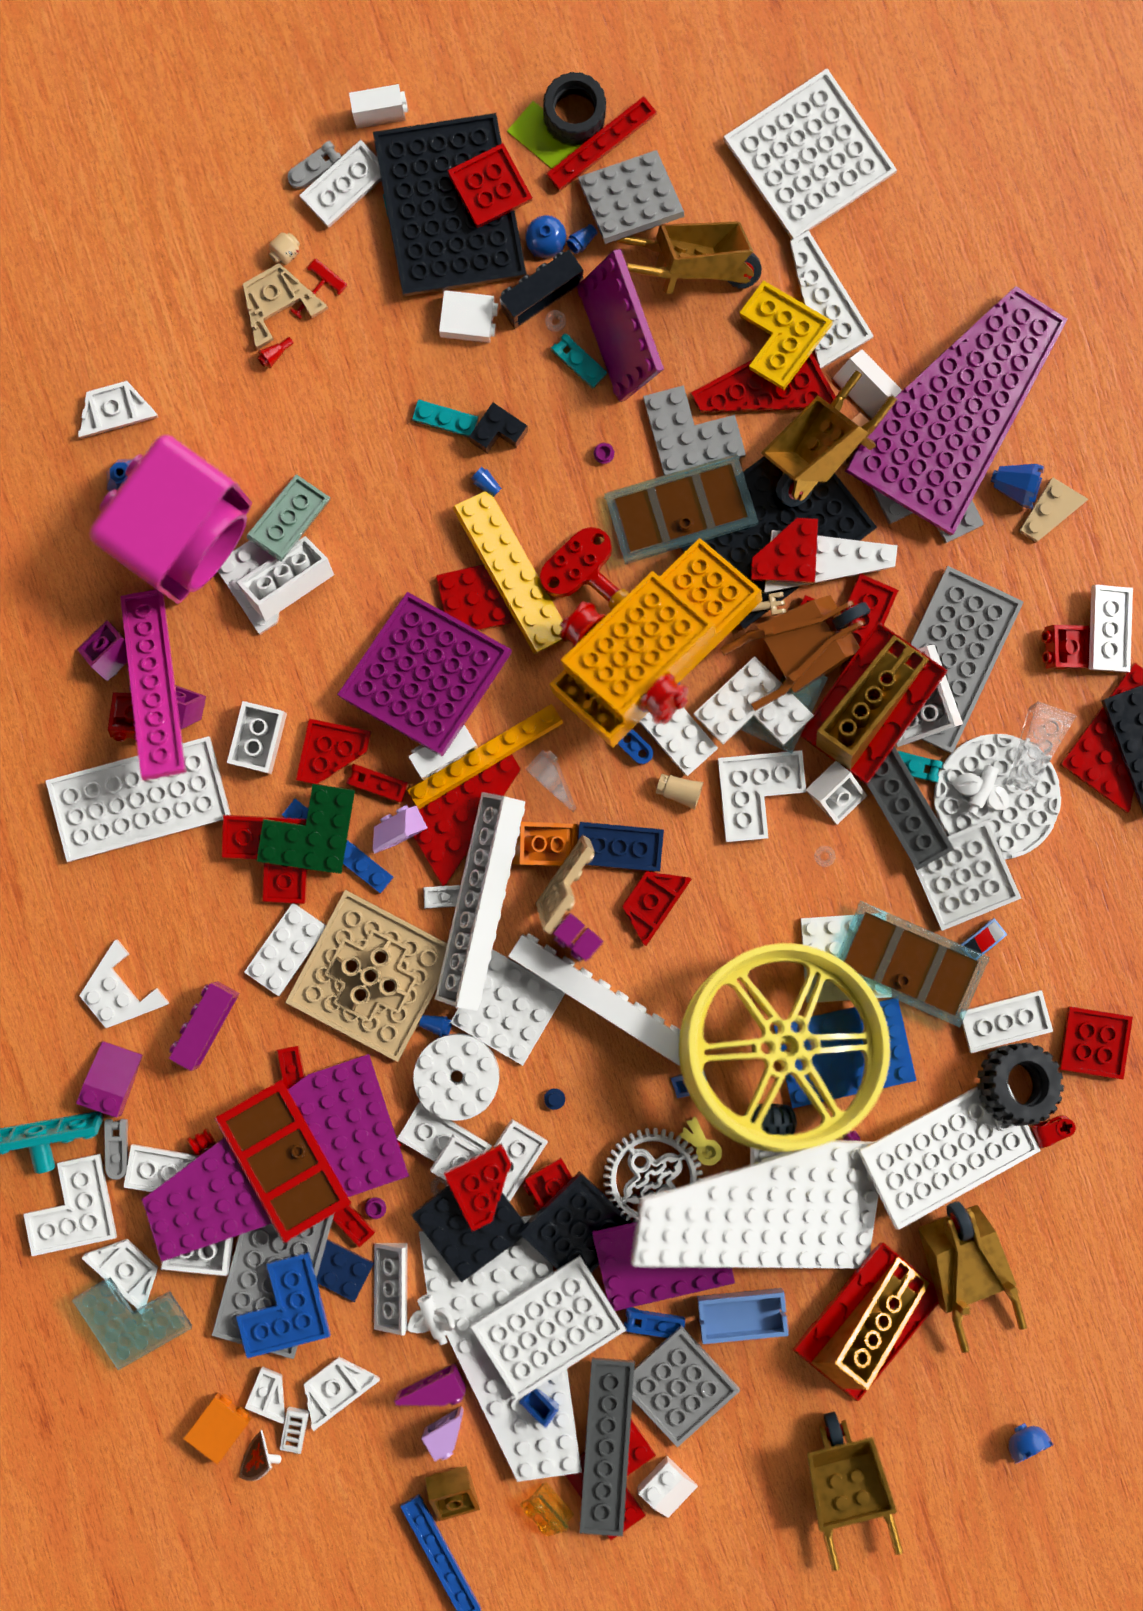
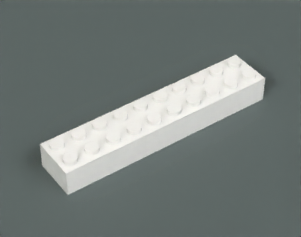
M484 792L481 794L435 1000L458 1008L475 1011L479 1009L484 983L487 979V969L491 960L492 947L496 939L497 925L501 917L502 903L506 895L507 881L510 877L512 859L515 855L517 837L520 834V824L525 812V801Z
M530 933L527 936L522 934L508 957L680 1066L679 1028L672 1024L670 1027L664 1024L665 1020L655 1013L652 1016L646 1013V1007L640 1003L635 1002L633 1005L627 1001L629 999L627 995L619 990L616 993L610 990L611 985L602 979H599L597 982L591 978L593 974L582 967L581 970L575 968L574 961L566 956L561 959L555 955L557 951L546 944L545 947L539 945V939Z

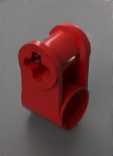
M1059 1115L1050 1120L1035 1124L1031 1129L1039 1147L1045 1148L1072 1136L1076 1126L1067 1116ZM1063 1122H1065V1123L1067 1124V1125L1065 1126L1066 1130H1062V1129H1061V1127H1063V1125H1062Z

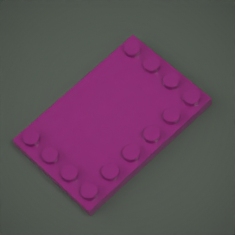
M618 249L613 250L577 285L578 295L582 299L612 382L613 392L617 396L618 402H622L636 393L663 371L664 368L622 251Z
M637 1222L592 1232L607 1298L614 1311L735 1284L732 1267L634 1266L631 1262Z

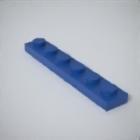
M294 799L282 815L285 818L307 819L308 808L297 799ZM347 840L343 864L381 894L394 876Z
M419 1494L402 1503L400 1507L456 1611H481L478 1600L421 1495Z

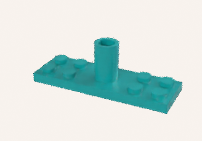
M95 1111L0 1128V1154L28 1147L34 1172H49L56 1167L50 1143L60 1141L68 1143L77 1138H93L97 1135L104 1119L103 1113Z

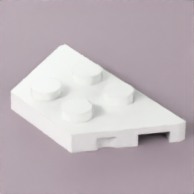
M128 381L86 392L85 408L82 412V424L78 436L80 439L158 418V414Z
M125 1239L88 1252L82 1256V1259L133 1306L141 1313L144 1312L158 1266L132 1242Z
M338 1357L306 1381L304 1388L308 1400L307 1405L308 1411H310L312 1430H316L379 1382V1376Z

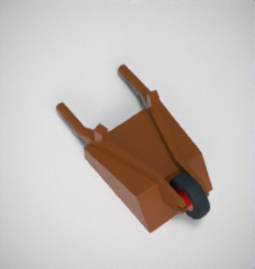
M828 595L757 625L759 630L748 632L720 648L725 656L752 640L764 638L787 680L777 690L751 704L756 711L782 697L791 688L795 694L853 658L860 647L852 632L865 625L864 620L861 619L870 613L868 605L863 602L853 606L854 602L849 601L837 607L831 595Z

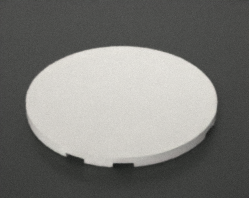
M1007 734L983 735L960 745L943 763L937 775L939 776L938 783L936 782L934 787L935 811L946 835H952L987 820L1004 859L1022 856L1039 846L1052 831L1061 807L1059 779L1049 759L1030 742ZM985 765H991L999 770L994 785L1003 787L1007 792L1009 799L1008 807L1004 810H996L989 807L985 802L983 808L978 809L976 815L968 813L971 806L968 802L971 797L959 793L952 783L958 776L965 773H974L981 778Z

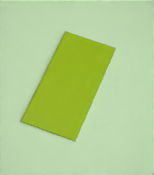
M534 101L531 102L507 130L551 169L581 146H570L553 138L544 123L543 108Z

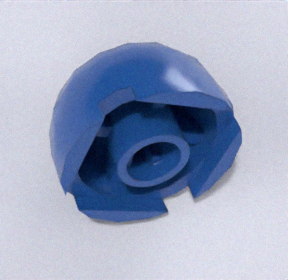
M538 216L530 222L526 229V245L534 256L551 259L557 253L563 251L566 245L567 234L565 227L554 216Z
M1026 1424L1016 1427L1014 1429L1016 1433L1010 1437L1008 1442L1009 1452L1015 1464L1053 1446L1050 1437L1042 1428L1038 1426L1027 1427Z

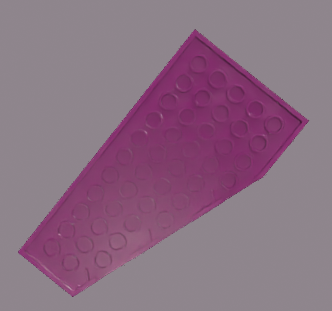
M1017 286L1011 289L895 397L898 400L876 429L868 436L874 441L876 447L869 450L860 443L845 472L950 536L954 535L1068 319Z
M370 1054L308 1074L288 1089L348 1197L409 1176ZM225 1137L142 1199L161 1262L272 1224Z

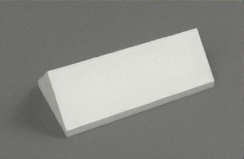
M861 350L844 364L832 380L842 389L855 370L859 371L862 377L849 392L848 396L872 419L890 395L896 397L902 389Z
M374 1243L375 1330L397 1335H405L407 1331L408 1243Z

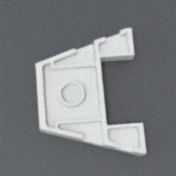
M115 940L80 994L82 1000L105 1028L112 1027L169 1004L158 988L142 1001H139L114 971L113 968L129 955L119 940Z

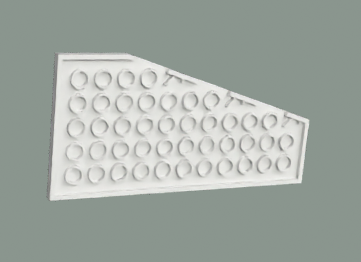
M833 1140L813 1148L785 1152L738 1170L725 1171L668 1192L665 1190L640 1198L631 1263L634 1266L859 1268L870 1254L879 1194L858 1150L874 1141Z
M534 1215L521 1216V1217H522V1219H523V1220L525 1221V1223H526V1222H527L528 1220H530ZM419 1231L427 1294H431L436 1310L445 1308L451 1314L454 1329L446 1331V1336L517 1482L581 1473L567 1369L537 1387L559 1404V1411L547 1428H544L519 1403L522 1398L519 1400L515 1399L471 1328L472 1324L554 1272L553 1265L530 1243L521 1238L461 1283L423 1231Z

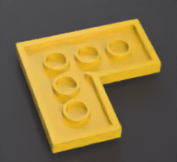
M764 280L739 312L740 317L772 335L749 365V369L785 390L833 325L832 320Z

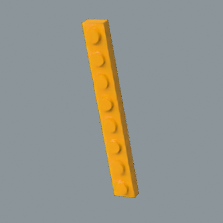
M550 704L407 791L417 808L421 809L563 724V721L554 706Z

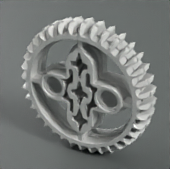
M645 1128L646 1135H642L641 1131L637 1130L638 1137L634 1138V1135L630 1133L631 1140L629 1142L625 1137L622 1138L625 1144L623 1147L619 1143L616 1144V1147L619 1149L618 1152L611 1150V1154L615 1158L607 1157V1161L612 1163V1165H605L604 1169L610 1171V1173L603 1174V1178L610 1179V1181L603 1183L604 1187H611V1189H607L605 1194H613L609 1200L617 1202L615 1206L621 1208L620 1216L627 1213L626 1221H629L631 1217L634 1218L633 1222H637L638 1212L630 1208L626 1204L627 1202L640 1204V1198L665 1190L677 1189L672 1180L681 1173L683 1159L686 1160L689 1167L690 1184L702 1179L697 1178V1176L702 1175L703 1171L696 1170V1168L701 1166V1163L693 1162L698 1158V1155L693 1154L690 1156L694 1149L693 1147L685 1149L688 1142L685 1140L680 1144V1135L674 1140L672 1139L674 1136L672 1131L667 1137L665 1136V1129H662L661 1135H658L657 1128L653 1129V1134H650L649 1128ZM658 1141L674 1147L680 1154L665 1153L655 1160L647 1150L642 1148L635 1149L634 1146L643 1142ZM627 1152H630L628 1166L635 1176L625 1184L623 1189L624 1197H621L617 1189L616 1173L621 1159ZM636 1157H645V1165L640 1167L635 1165ZM667 1161H669L670 1163L675 1162L673 1164V1170H671L670 1168L665 1169L667 1167ZM652 1164L654 1167H657V1168L654 1170V1168H649V1167H650V1165ZM644 1172V1178L641 1179L640 1173ZM650 1174L653 1176L658 1175L656 1183L653 1181L648 1182ZM664 1177H666L665 1180L667 1184H662V1179ZM633 1187H635L636 1189L641 1188V1189H640V1195H638V1196H637V1194H633V1195H632V1193H633L632 1188H633ZM652 1187L653 1189H657V1190H656V1193H655L653 1190H649V1189Z

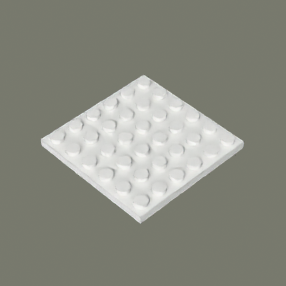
M828 69L805 82L723 138L792 240L811 230L897 172L887 154Z

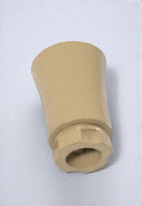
M661 774L656 793L695 810L704 782Z

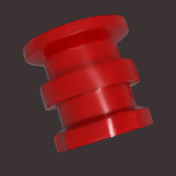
M207 1128L203 1130V1133H197L195 1138H188V1142L197 1156L201 1155L200 1151H206L209 1149L208 1146L216 1144L215 1139Z

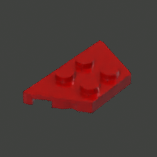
M646 871L623 904V909L645 946L648 945L692 880L690 877Z

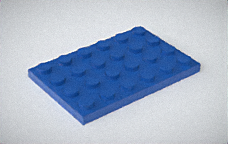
M898 998L878 1001L886 1020L890 1043L889 1067L883 1088L917 1081ZM855 1007L811 1016L808 1023V1031L813 1035L861 1034L864 1029L862 1019ZM792 1022L790 1025L791 1030L797 1033L799 1026ZM774 1024L773 1026H774L775 1034H777L778 1028H777V1026ZM807 1040L803 1042L804 1049L807 1051L811 1050V1043ZM862 1040L820 1041L821 1048L863 1045ZM785 1044L780 1047L782 1052L787 1049ZM849 1051L817 1054L811 1057V1064L823 1081L832 1099L857 1094L865 1066L862 1052ZM795 1060V1068L801 1071L803 1068L802 1062ZM786 1074L785 1079L792 1108L812 1104L794 1077ZM808 1074L804 1075L820 1101L824 1102Z

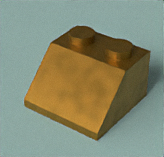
M467 1466L456 1467L450 1471L435 1473L425 1478L429 1502L439 1521L480 1510L472 1477Z

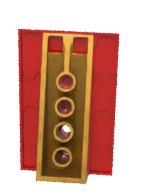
M877 622L813 713L814 717L799 733V736L833 761L840 763L851 774L867 785L943 680L948 670L886 626Z
M881 1242L871 1251L861 1266L855 1270L839 1293L829 1302L816 1321L810 1325L792 1350L854 1401H859L939 1304L934 1284L884 1242Z

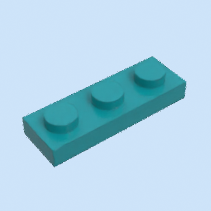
M419 399L412 418L415 422L466 437L470 436L477 426L479 419L477 416Z

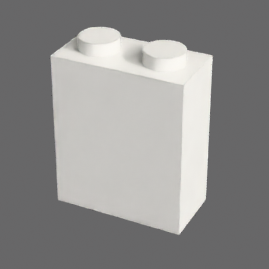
M399 84L349 93L357 129L406 120L404 113L408 112L405 92H400Z
M444 290L439 329L440 337L490 343L491 336H495L496 324H492L493 316H497L498 303H495L494 296Z

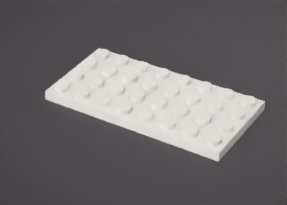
M208 736L183 743L186 773L143 781L140 773L139 756H134L46 780L66 861L72 862L223 820V815H231L211 738Z
M1008 1085L1010 1094H1011L1012 1097L1015 1099V1097H1014V1095H1013V1093H1012V1091H1011V1089H1010V1087H1009V1085ZM977 1087L858 1150V1153L895 1229L899 1230L1041 1151L1029 1126L1003 1124L1002 1121L994 1119L993 1113H988L984 1108L986 1106L985 1102L980 1101L981 1090H977Z

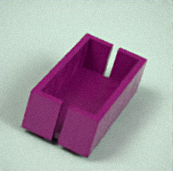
M570 913L554 931L556 935L554 940L563 948L568 945L572 949L570 954L581 962L584 959L587 962L604 941L587 928L574 944L572 941L585 925Z
M218 981L212 982L209 985L206 984L200 994L203 997L199 1004L196 1003L190 1012L192 1018L188 1023H184L179 1032L182 1034L178 1042L175 1041L169 1050L172 1053L169 1059L190 1071L199 1068L240 993Z

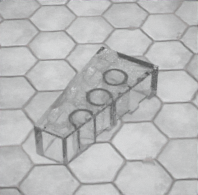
M1039 701L1030 706L1007 785L1024 791L1033 788L1077 715Z

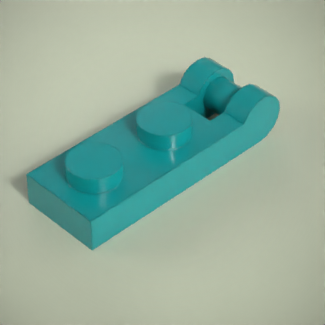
M564 333L560 337L561 340L558 344H554L550 349L593 389L607 375V371L578 346L568 334ZM566 346L571 349L568 354L563 351Z
M898 751L912 777L938 783L939 776L937 775L939 769L942 768L943 762ZM925 765L931 766L929 774L924 773Z

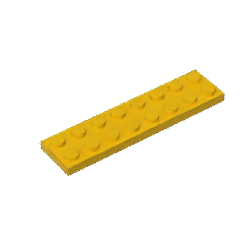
M485 491L454 505L453 511L533 653L536 654L562 641L563 639L560 638L562 629L560 624L563 620L548 593L543 588L537 573L494 497Z

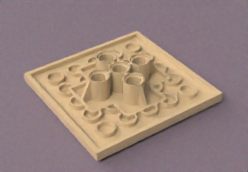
M345 890L285 1003L398 1062L438 987L447 943ZM378 951H383L386 954L384 963L376 961L375 955ZM354 960L357 963V970L355 972H350L347 969L348 961ZM368 970H373L376 973L375 981L369 982L365 978ZM386 980H392L395 983V989L392 992L385 990L384 983ZM358 989H363L366 992L365 1000L360 1001L356 998L355 993Z

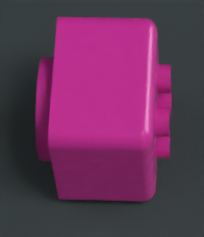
M162 435L153 442L144 456L139 454L130 462L125 472L128 478L119 490L113 489L105 496L100 505L102 513L91 527L90 538L94 544L179 604L190 592H195L208 583L229 558L243 534L247 523L246 515L252 506V502L232 479L172 436Z

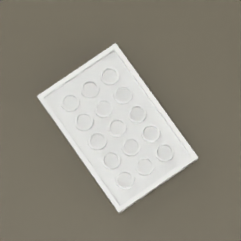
M578 1256L471 1325L472 1330L516 1400H519L626 1331V1328L581 1256Z

